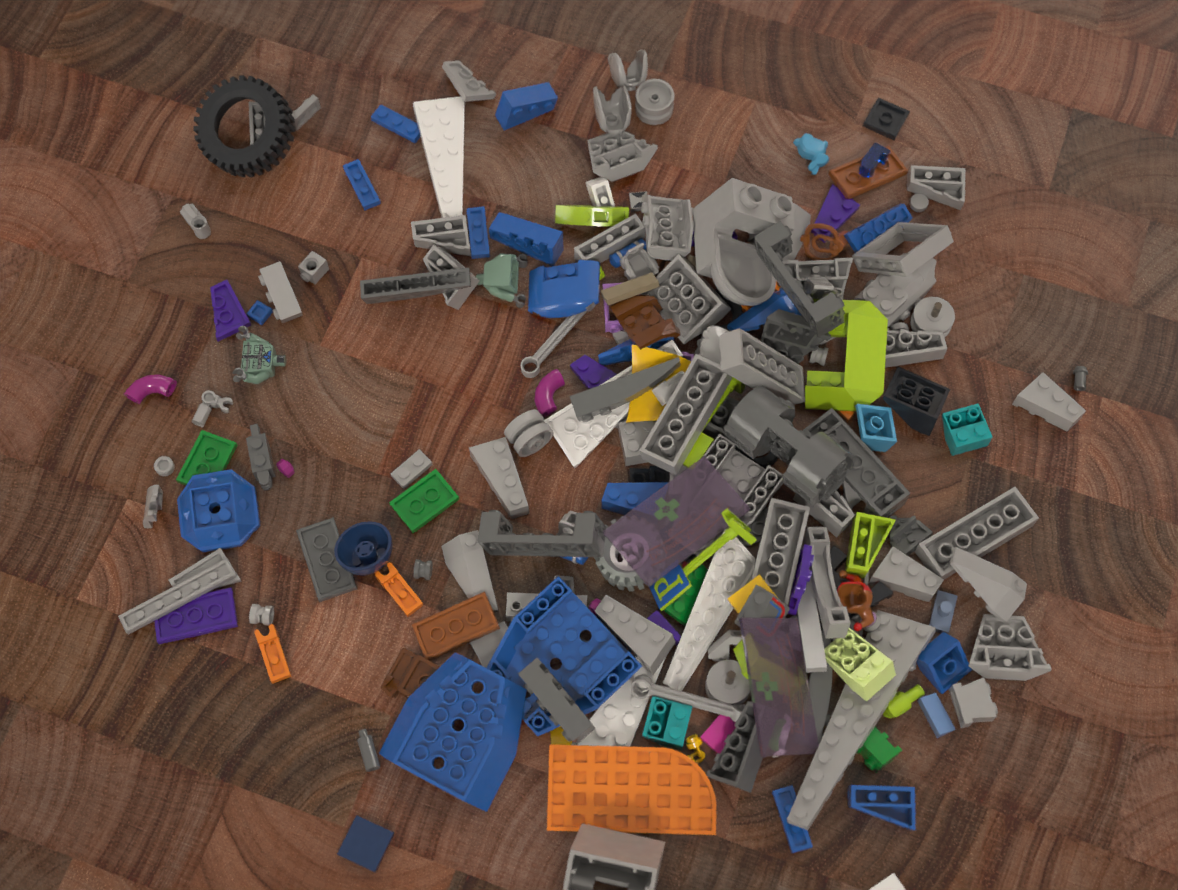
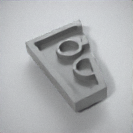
M221 548L169 579V582L174 587L226 559V556ZM237 575V577L231 579L230 581H228V582H226V583H224V584H222V585H220V586H218V587H216V588L223 587V586H227V585L234 584V583H238V582H242V581H241V579L239 578V576Z

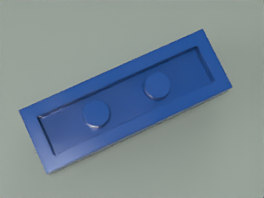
M381 104L371 116L373 122L413 143H416L421 137L416 122Z
M357 159L343 165V170L364 211L381 204L360 160Z
M485 207L467 208L472 259L490 257Z
M611 639L567 681L582 696L626 653Z
M793 785L772 791L791 853L812 848L808 831L787 822L789 813L796 800Z

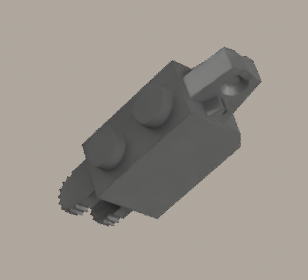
M258 424L250 425L252 436H248L246 441L252 473L263 490H270L273 487L272 478L276 477L270 444L265 433L260 432Z

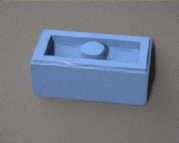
M936 693L924 696L917 701L937 738L956 730Z

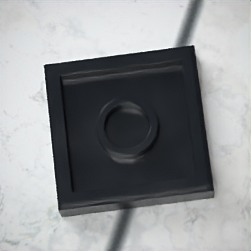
M878 97L864 121L863 127L895 141L910 111Z

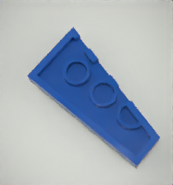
M899 204L844 234V237L856 253L896 223H908L913 217L905 204Z

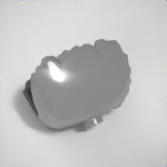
M645 50L637 51L636 58L628 67L626 76L618 54H609V68L612 79L617 87L626 85L628 91H633L646 80L648 62Z
M626 85L618 88L612 94L610 101L605 100L604 94L597 89V86L594 87V108L600 128L605 132L613 134L625 131L630 125L632 111L630 95Z
M715 325L707 327L703 331L701 339L697 341L698 348L695 351V355L698 354L720 364V335L730 331Z

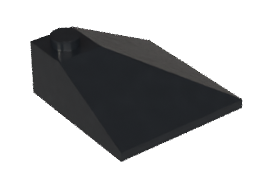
M898 367L882 399L912 429L930 436L950 389Z

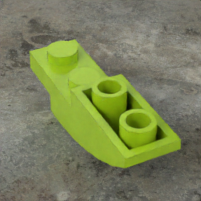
M555 205V223L614 226L629 218V207Z

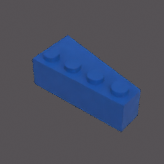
M499 212L489 227L491 239L550 266L556 264L564 250L562 231Z

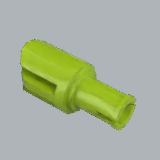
M917 684L905 693L897 692L882 715L887 718H896L911 709L912 702L925 695L923 688Z

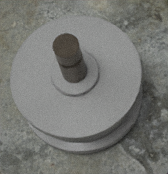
M927 297L919 301L915 306L910 325L913 332H918V330L943 332L945 338L955 321V313L952 306L946 300L939 297Z
M723 660L713 665L709 670L705 683L706 694L709 699L731 705L743 704L749 696L752 679L749 680L742 675V670L737 661Z

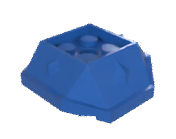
M232 469L193 475L177 498L181 537L201 552L242 546L253 532L260 527L256 488ZM216 506H220V511L216 514H213V508Z

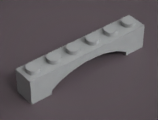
M807 527L803 545L812 546L811 554L814 555L812 566H809V570H812L811 579L825 639L845 638L850 626L847 607H843L834 582L827 527Z

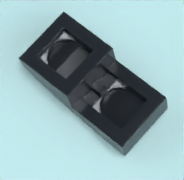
M650 466L648 469L629 468L628 470L629 483L669 482L670 480L669 472L657 466Z

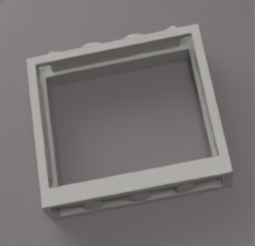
M898 222L853 254L852 257L860 272L907 277L954 241L948 225ZM903 241L922 242L904 256L886 255Z

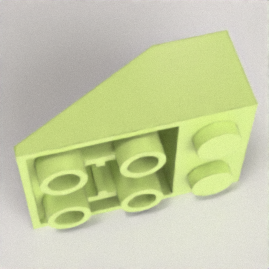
M850 628L845 638H836L824 649L826 662L865 701H868L896 676L893 661Z

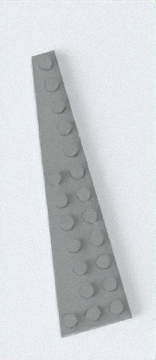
M877 610L881 623L876 630L867 633L865 640L893 661L896 676L868 701H865L845 684L787 818L789 824L806 830L810 828L823 808L825 801L832 794L836 783L843 777L845 769L851 764L856 752L862 747L888 707L889 702L897 693L898 687L906 679L907 673L915 665L918 656L924 651L935 634L936 627Z

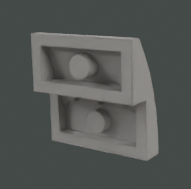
M504 621L499 623L501 629L470 642L481 665L487 668L508 629Z

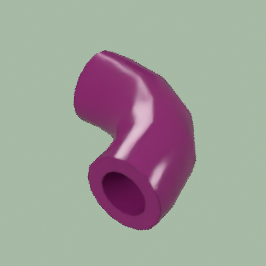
M554 369L545 375L535 389L534 401L537 410L543 418L552 415L557 410L553 395L556 390L565 385L558 369Z
M160 374L146 375L135 380L124 392V395L137 404H141L143 399L152 393H159L169 397L176 389L177 381Z

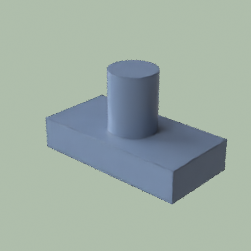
M940 590L937 591L929 621V626L936 627V632L949 633L957 595Z

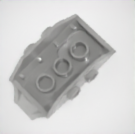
M642 195L641 212L644 213L643 226L646 229L645 239L648 255L654 259L671 261L678 254L683 257L691 252L692 235L694 232L693 208L691 207L690 200Z
M931 258L907 277L877 274V278L875 280L871 279L865 285V289L854 299L871 301L888 319V327L898 323L901 319L904 321L910 315V311L913 308L915 309L917 303L925 297L936 283L935 266L937 262L934 258Z

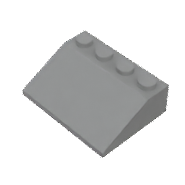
M680 254L657 275L656 279L659 281L660 287L641 293V295L648 294L657 299L663 308L658 313L664 320L673 319L681 333V336L678 338L684 344L701 334L707 327L718 323L732 309L705 278L697 274L696 268Z

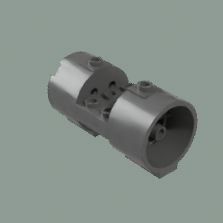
M758 386L751 390L736 406L727 425L723 428L724 436L735 443L738 448L752 459L770 451L786 463L788 468L783 474V483L814 507L816 503H820V499L827 500L846 479L847 469L851 470L854 466L855 456L843 448L838 438L832 434L819 432L809 439L804 431L795 429L792 424L795 417L794 405L789 400L785 401L781 397L778 398L764 386Z

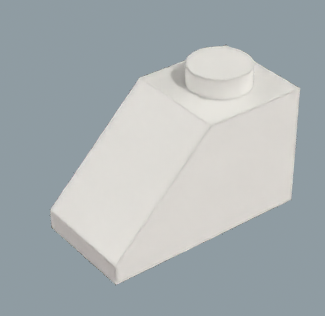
M599 177L586 182L593 206L615 207L607 179Z

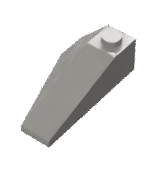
M478 530L460 534L442 545L446 566L467 598L469 599L485 592L493 611H498L483 547L477 542Z

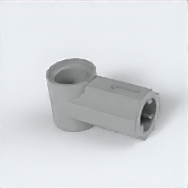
M187 203L182 206L180 213L192 228L196 237L199 239L207 238L211 234V229L206 218L201 215L194 204Z
M683 371L678 372L669 380L663 381L651 390L662 406L669 401L684 375Z

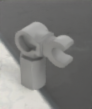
M210 390L205 391L202 394L203 403L199 404L192 423L204 427L212 407H218L222 412L229 413V408L224 407V405L227 403L233 405V400L229 397L221 398V396L216 395Z

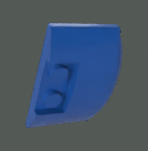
M578 260V263L546 268L543 265L530 271L528 311L532 314L533 312L540 314L541 317L563 318L586 311V307L593 302L595 305L598 304L599 261Z

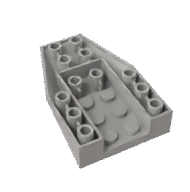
M721 434L717 436L686 479L679 503L680 506H678L676 513L678 518L674 520L673 529H671L672 531L669 538L674 537L672 540L677 543L679 542L680 545L686 547V549L697 556L722 536L724 530L729 527L723 516L720 518L721 513L729 507L733 514L749 526L783 484L782 473L769 465L765 469L736 451V444ZM714 502V504L704 513V511ZM702 513H704L696 522H694Z

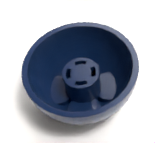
M372 521L357 523L345 530L338 538L334 549L335 558L343 569L352 574H373L382 569L388 562L392 553V538L388 529L380 523Z

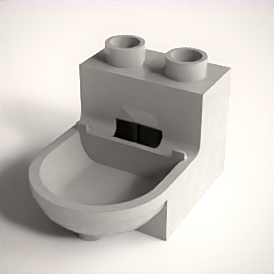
M731 178L694 207L693 223L697 274L712 278L716 288L723 297L736 304L754 306L768 300L774 293L776 279L758 256L754 236L781 221L783 226L787 225L791 232L795 230L792 197ZM739 229L748 232L749 239H747V242H750V244L732 239L733 231Z
M582 823L570 849L563 890H593L595 880L613 886L627 887L628 890H656L665 842Z

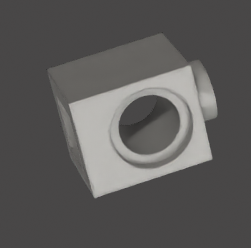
M313 251L298 266L301 273L300 276L306 282L311 281L314 284L329 270L326 259Z

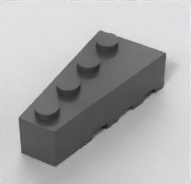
M538 657L518 673L526 683L523 685L531 695L534 693L537 696L538 700L536 702L543 710L547 709L550 712L549 718L555 726L560 725L564 729L561 733L568 742L573 740V742L578 744L596 729Z

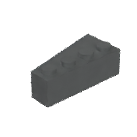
M748 701L734 724L736 728L731 735L727 736L725 747L720 754L716 755L714 759L715 764L711 770L708 769L706 772L707 777L751 793L778 712Z

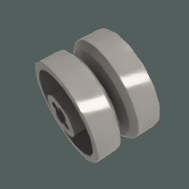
M650 79L639 85L635 100L637 117L649 125L663 124L670 119L673 114L674 91L669 83L661 79Z
M536 409L529 410L516 417L504 431L505 437L511 444H514L513 447L520 457H526L539 451L551 440L554 434L549 424L544 423L543 416Z

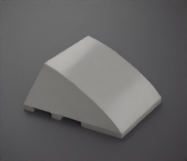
M626 131L615 134L606 133L587 140L593 173L610 181H615L644 170L658 149L656 144L651 146L644 139L637 140L633 134Z
M835 258L834 260L819 261L785 260L782 263L790 267L793 272V278L795 280L798 279L803 288L804 280L810 275L816 274L821 275V278H826L843 296L853 258Z
M983 615L969 663L971 669L986 679L1020 681L1032 679L1052 670L1050 664H1047L1043 657L1042 649L1038 648L1034 640L1035 636L1024 616H1011L1007 622L1003 623L994 615Z

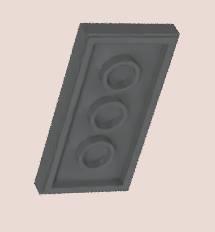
M334 517L296 530L319 602L357 590L353 574L343 569L335 558V544L340 535Z

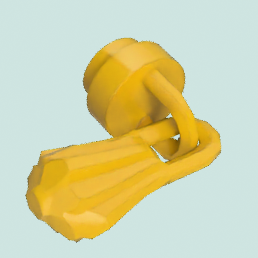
M697 734L691 735L686 738V746L689 750L694 749L695 752L688 755V757L698 764L705 759V753L699 747L703 744V741ZM698 756L700 759L695 761L694 757Z

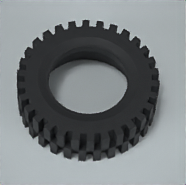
M239 75V80L233 76L230 77V83L224 79L221 81V87L215 84L213 86L215 90L213 93L209 90L206 92L209 98L207 100L201 99L200 103L203 107H197L196 109L200 116H194V122L198 124V126H193V131L198 134L194 136L195 141L200 143L197 145L198 148L203 151L202 154L210 162L233 176L237 174L239 177L245 178L246 174L248 177H255L254 172L260 176L264 174L262 169L268 172L271 171L270 165L272 163L275 166L280 164L277 159L279 157L284 159L287 156L283 151L284 149L289 151L291 146L288 144V141L293 142L294 136L290 132H295V127L291 124L295 123V119L291 115L293 112L288 106V102L267 82L265 83L259 78L255 79L253 76H248L247 79L244 75ZM251 99L257 102L264 112V130L259 139L252 145L242 149L229 148L219 139L220 122L227 110L234 104L242 100Z

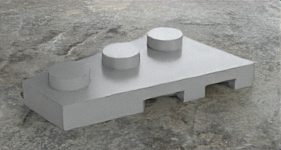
M447 61L443 63L442 68L464 102L495 99L496 93L485 88V83L482 80H476L472 76L473 72L460 61Z

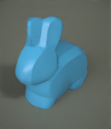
M808 133L794 140L793 143L797 146L800 156L812 161L808 165V170L811 171L812 175H816L819 167H823L829 162V156L826 155L828 142L813 138Z

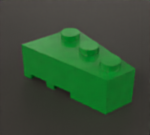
M876 726L856 753H860L865 759V765L871 771L874 770L877 773L893 761L902 749L899 746L894 748L887 741L889 736L885 732L881 734Z

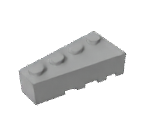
M605 595L595 610L599 620L654 675L676 643L673 634Z

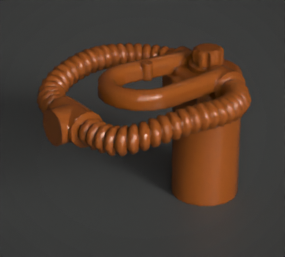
M811 223L806 227L805 233L801 235L800 241L803 244L806 256L811 258V260H834L839 252L849 244L844 237V234L849 231L842 230L838 233L830 225ZM812 229H825L833 234L834 237L818 234L812 239V247L818 252L831 253L830 257L819 258L810 253L808 245ZM821 238L824 241H830L829 249L825 247L819 248L816 245V240Z

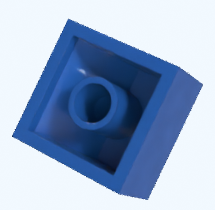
M942 632L932 640L917 658V665L920 671L941 694L972 671L959 640L945 632Z

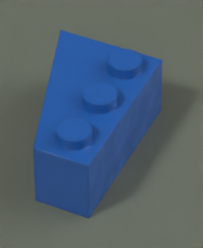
M549 82L503 91L495 116L503 130H507L553 110L558 97Z
M669 482L607 483L602 498V509L628 517L636 516L638 520L643 518L648 523L657 525L659 520L653 514L660 510L655 502L661 497L664 501L666 500Z
M847 786L849 808L916 831L915 787Z

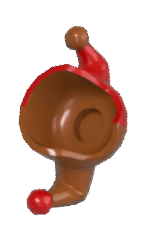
M841 570L839 572L840 578H846L850 582L841 583L838 586L837 593L843 607H847V612L857 613L861 618L860 623L853 625L855 631H860L874 622V616L870 608L873 600L872 591L863 583L858 575L849 574L845 570Z

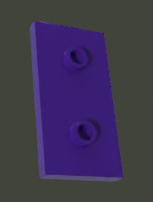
M226 588L205 593L155 620L157 643L163 644L238 627L233 589Z

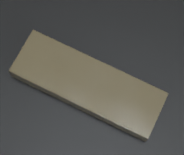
M651 272L601 290V296L607 305H611L660 287L659 281Z

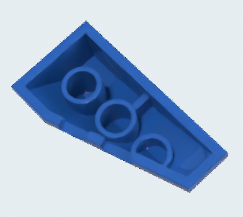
M780 288L768 300L753 306L728 324L727 328L731 331L740 328L745 332L760 329V325H765L767 317L778 309L798 315L801 314L784 290Z
M674 337L661 339L647 347L658 349L669 341L674 340ZM629 339L599 354L598 363L604 366L632 361L633 342Z

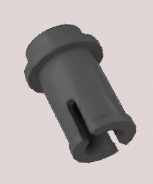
M1076 366L1075 370H1073L1075 375L1073 389L1085 391L1088 370L1085 366Z

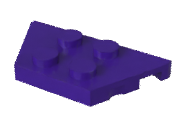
M804 544L800 549L788 606L790 609L788 614L796 615L802 594L805 593L807 582L811 579L812 570H809V566L811 567L813 564L814 555L811 554L812 546Z

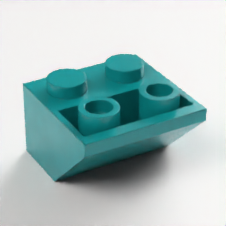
M979 403L942 413L945 441L952 456L989 445L993 436Z
M652 696L642 737L663 747L682 751L692 706Z

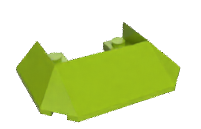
M842 300L845 305L843 307L845 312L844 323L828 333L831 337H847L845 372L807 371L805 409L830 410L832 408L834 411L856 412L857 404L870 405L884 394L888 319L871 301Z

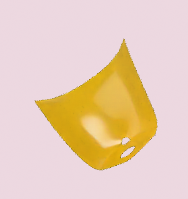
M632 344V374L679 357L681 366L665 379L667 381L680 371L685 373L691 361L672 353L648 347L640 350L637 345ZM649 390L633 401H630L626 423L657 421L666 404L662 406L653 392Z

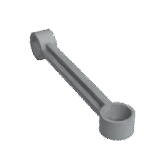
M594 302L586 307V311L567 317L533 356L525 357L521 361V371L525 377L534 378L539 374V365L584 314L596 306ZM527 363H534L537 366L532 372L524 370V366Z
M646 675L636 676L631 685V692L637 698L644 699L651 695L728 716L734 722L737 721L746 706L744 704L731 705L653 684L652 680ZM639 681L645 682L649 690L640 692L635 688V683Z

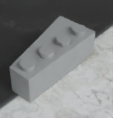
M887 328L885 368L944 358L947 345L943 332L919 330L918 332H909L905 329L894 331Z
M506 437L470 447V457L487 480L510 519L529 514V506Z

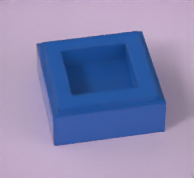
M257 300L246 315L260 325H263L273 313V310Z

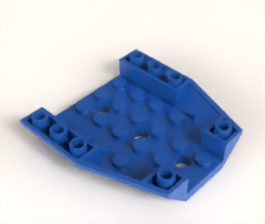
M558 576L513 618L487 669L524 687L523 685L526 683L518 673L538 657L582 712L588 714L598 709L642 665ZM583 630H588L592 634V638L588 642L580 639V633ZM613 639L626 654L581 696L567 680L608 641ZM554 658H559L562 661V666L558 670H554L550 666V662ZM533 693L529 698H525L522 719L537 736H540L557 727L549 718L550 712L547 709L543 710L536 702L538 698Z
M455 652L408 697L379 754L460 800L487 812L517 754L527 690ZM476 682H482L484 685L483 691L479 694L473 691V685ZM457 719H461L464 722V728L461 731H456L453 728V724ZM437 757H442L444 760V766L441 769L434 767L433 763Z

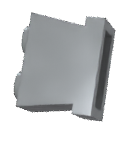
M984 677L964 686H961V683H956L949 688L961 728L969 727L973 722H990L997 717V706L991 700V688L985 682Z

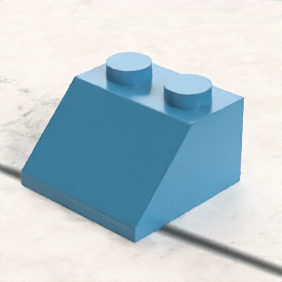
M864 404L856 405L861 440L871 451L886 452L897 442L891 408Z

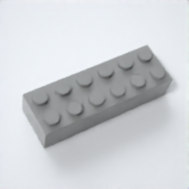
M740 328L720 335V366L723 372L753 389L758 386H764L778 398L781 397L785 401L789 400L793 405L805 402L802 366Z
M698 354L694 356L639 450L643 460L674 475L678 474L732 380V376L722 371L720 364Z
M1013 487L919 543L914 552L928 570L942 579H946L956 573L950 564L954 547L981 558L1033 527L1039 517L1018 489Z
M771 498L751 580L760 574L778 599L788 606L810 507Z

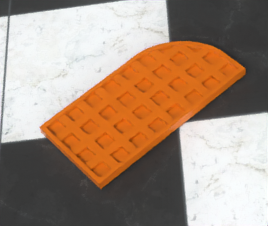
M549 744L547 831H579L581 824L584 823L624 833L716 835V797L711 782L700 766L681 752L665 747Z

